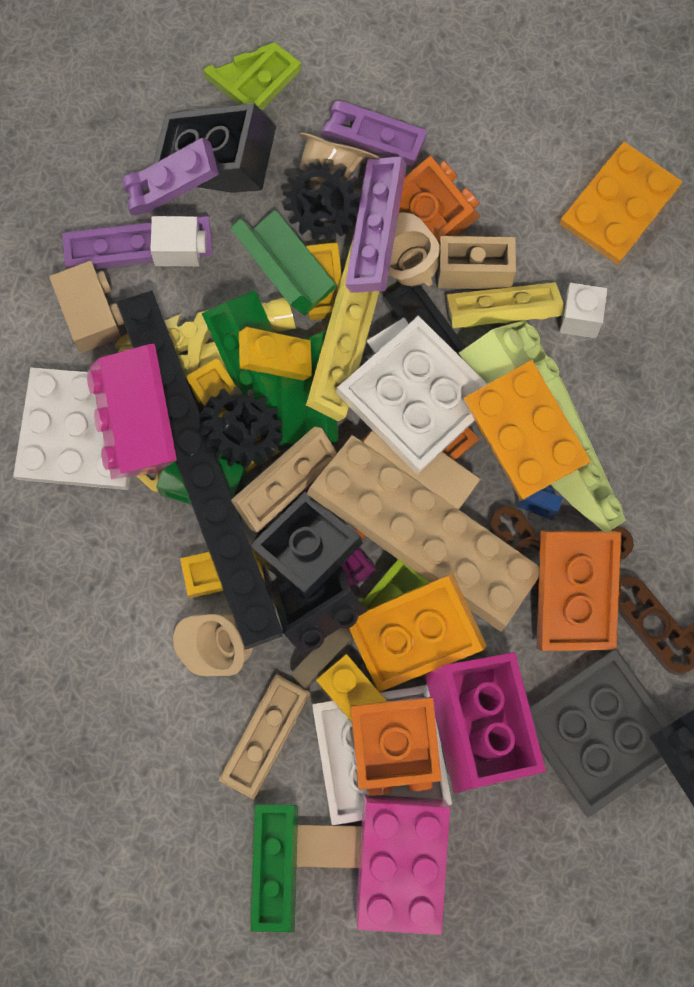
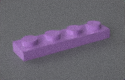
M402 156L367 160L345 283L350 293L386 291L406 171V163Z
M197 217L200 230H206L207 237L206 253H200V257L213 256L209 217ZM152 223L62 233L66 270L88 261H92L94 269L154 263L151 255Z

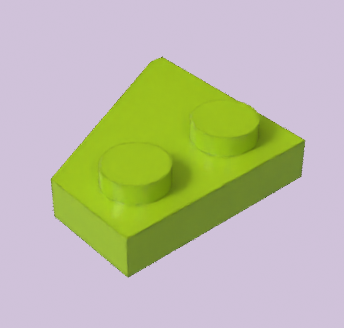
M276 42L259 47L255 52H246L234 56V62L215 69L213 64L207 66L203 70V74L206 80L236 104L255 103L263 110L301 72L302 66L299 60Z

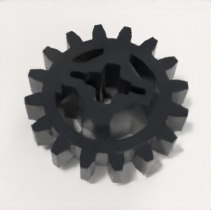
M315 159L309 163V167L304 164L297 168L298 175L293 174L287 179L293 187L284 190L283 195L290 198L291 202L283 208L286 211H293L294 216L289 222L290 224L297 223L298 221L301 223L302 226L299 232L301 235L311 230L313 240L317 241L324 233L326 240L331 241L336 237V233L342 237L349 231L348 226L352 227L356 224L357 217L354 214L358 213L360 203L355 202V199L362 195V190H354L352 187L357 180L356 176L348 179L344 176L347 170L345 165L335 170L333 160L329 159L322 166L320 160ZM314 177L327 178L326 181L320 183L316 179L313 181L310 180ZM321 195L325 197L323 204L321 203L323 198ZM326 218L330 222L333 220H335V222L323 223L320 222V219Z
M234 387L229 395L223 388L216 397L211 396L198 419L203 422L198 429V433L208 435L203 445L205 448L213 446L216 448L214 454L216 460L224 455L228 457V466L232 467L237 460L240 461L243 469H248L252 461L259 467L266 458L270 459L276 452L277 446L283 439V435L279 433L283 422L273 419L278 410L265 407L267 402L265 396L256 400L254 398V390L250 389L246 395H242L239 387ZM225 410L228 411L225 412L222 417H218L221 412ZM259 438H263V441L260 444L254 445V443H256L259 440Z

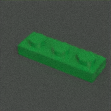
M255 805L250 931L295 932L297 805Z

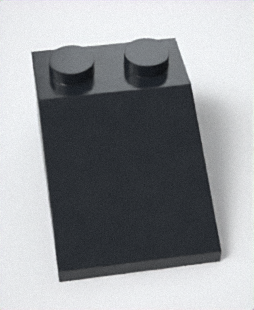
M255 103L166 113L153 164L204 138L211 142L219 175L197 187L230 193L260 191L263 189L276 125Z

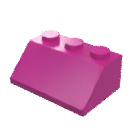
M148 344L99 358L90 366L91 371L87 373V383L90 393L96 396L98 409L94 411V420L97 431L103 433L105 447H102L101 458L105 470L110 471L111 480L156 473L177 461L155 344Z

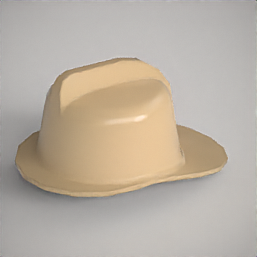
M303 132L299 134L306 141L300 166L306 164L309 167V163L315 159H319L323 166L326 161L331 159L334 161L335 170L343 165L347 167L344 176L348 179L360 163L367 164L368 159L380 158L373 153L327 142L311 134ZM314 177L310 180L316 179L317 181L322 183L325 182L327 178Z
M401 212L398 214L388 275L406 286H417L425 283L430 287L433 284L431 277L435 275L439 266L440 245L437 238L421 219L414 214Z
M230 613L194 615L184 618L175 627L173 634V645L176 655L190 672L199 676H231L238 674L243 668L244 662L251 656L253 648L245 650L234 618Z

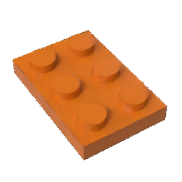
M541 531L537 649L541 651L616 649L621 532Z

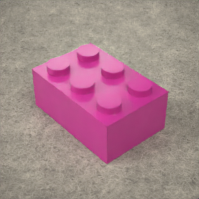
M515 652L443 665L425 675L430 697L433 698L435 719L454 794L524 779L546 772Z
M364 794L355 916L358 930L442 935L450 807L445 799L386 795L370 796Z

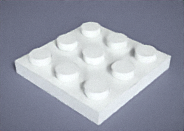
M417 316L339 385L335 393L418 475L475 422L463 399L484 387L487 383Z
M30 368L13 475L15 479L129 490L130 477L111 480L110 471L105 470L103 466L101 450L102 447H105L103 433L98 432L95 425L94 411L98 407L95 394H91L88 388V372Z
M427 685L381 692L387 701L430 697ZM333 701L312 704L332 826L362 821L364 794H367V789L359 790L352 723ZM437 723L436 732L442 781L432 782L433 788L423 791H408V785L391 786L392 793L385 794L386 796L445 799L448 805H452Z

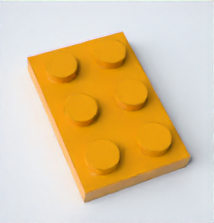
M623 141L564 214L559 225L619 265L677 192L683 181Z
M533 360L464 397L465 405L521 501L591 462Z
M453 573L368 609L367 612L358 617L356 624L349 628L379 692L431 672L443 665L451 664L483 651L487 647Z

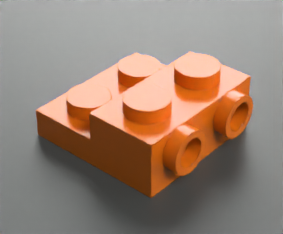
M430 155L404 178L399 213L406 212L417 216L424 222L439 243L440 236H458L481 216L475 209L480 203L467 187L460 191L453 181L458 175L445 160L438 164Z
M432 697L350 705L359 790L367 789V795L370 796L392 793L391 786L408 785V791H423L432 789V782L442 781Z

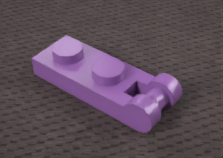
M335 101L330 110V115L332 116L330 122L324 124L321 136L326 140L335 143L342 142L385 158L402 156L406 165L415 167L427 138V130L343 101ZM344 122H353L352 128L343 126Z
M201 138L139 173L125 175L122 178L124 190L130 196V199L127 201L130 214L148 213L219 175L211 142ZM149 187L150 192L144 195L143 190Z

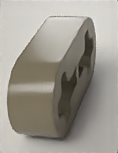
M340 628L324 639V643L319 648L314 649L293 671L291 676L305 689L309 688L353 643L354 639L349 628Z

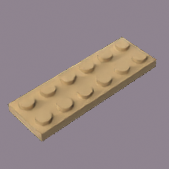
M353 435L317 477L307 492L308 496L428 581L432 582L453 573L470 610L500 632L507 626L539 578L540 566L363 444L362 441Z

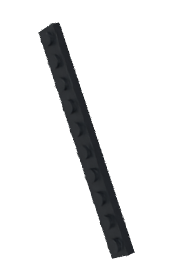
M151 290L117 301V306L132 347L137 348L148 344H155L177 458L175 463L236 627L243 641L244 648L247 650L283 637L282 628L237 510L231 502L232 497L219 463L214 458V450L212 447L205 448L203 445L208 435L198 433V429L203 422L198 420L200 416L154 293Z

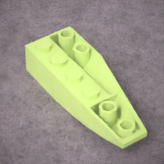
M526 320L495 328L459 352L461 358L487 384L533 360L591 460L590 463L551 485L573 507L602 531H611L625 522L626 519L622 506L615 497L567 389L559 376V368L555 361L545 353L540 344V336L535 328L529 325Z

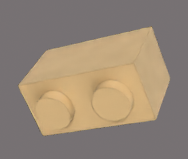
M440 236L438 288L499 289L512 287L516 274V237Z
M88 261L49 276L79 353L118 340L121 337L117 326L124 323L117 304L109 305L105 294L111 292L104 271L96 273L92 261Z

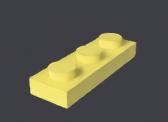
M556 282L447 294V309L452 328H471L477 325L507 324L513 321L543 320L549 317L563 316L564 303Z

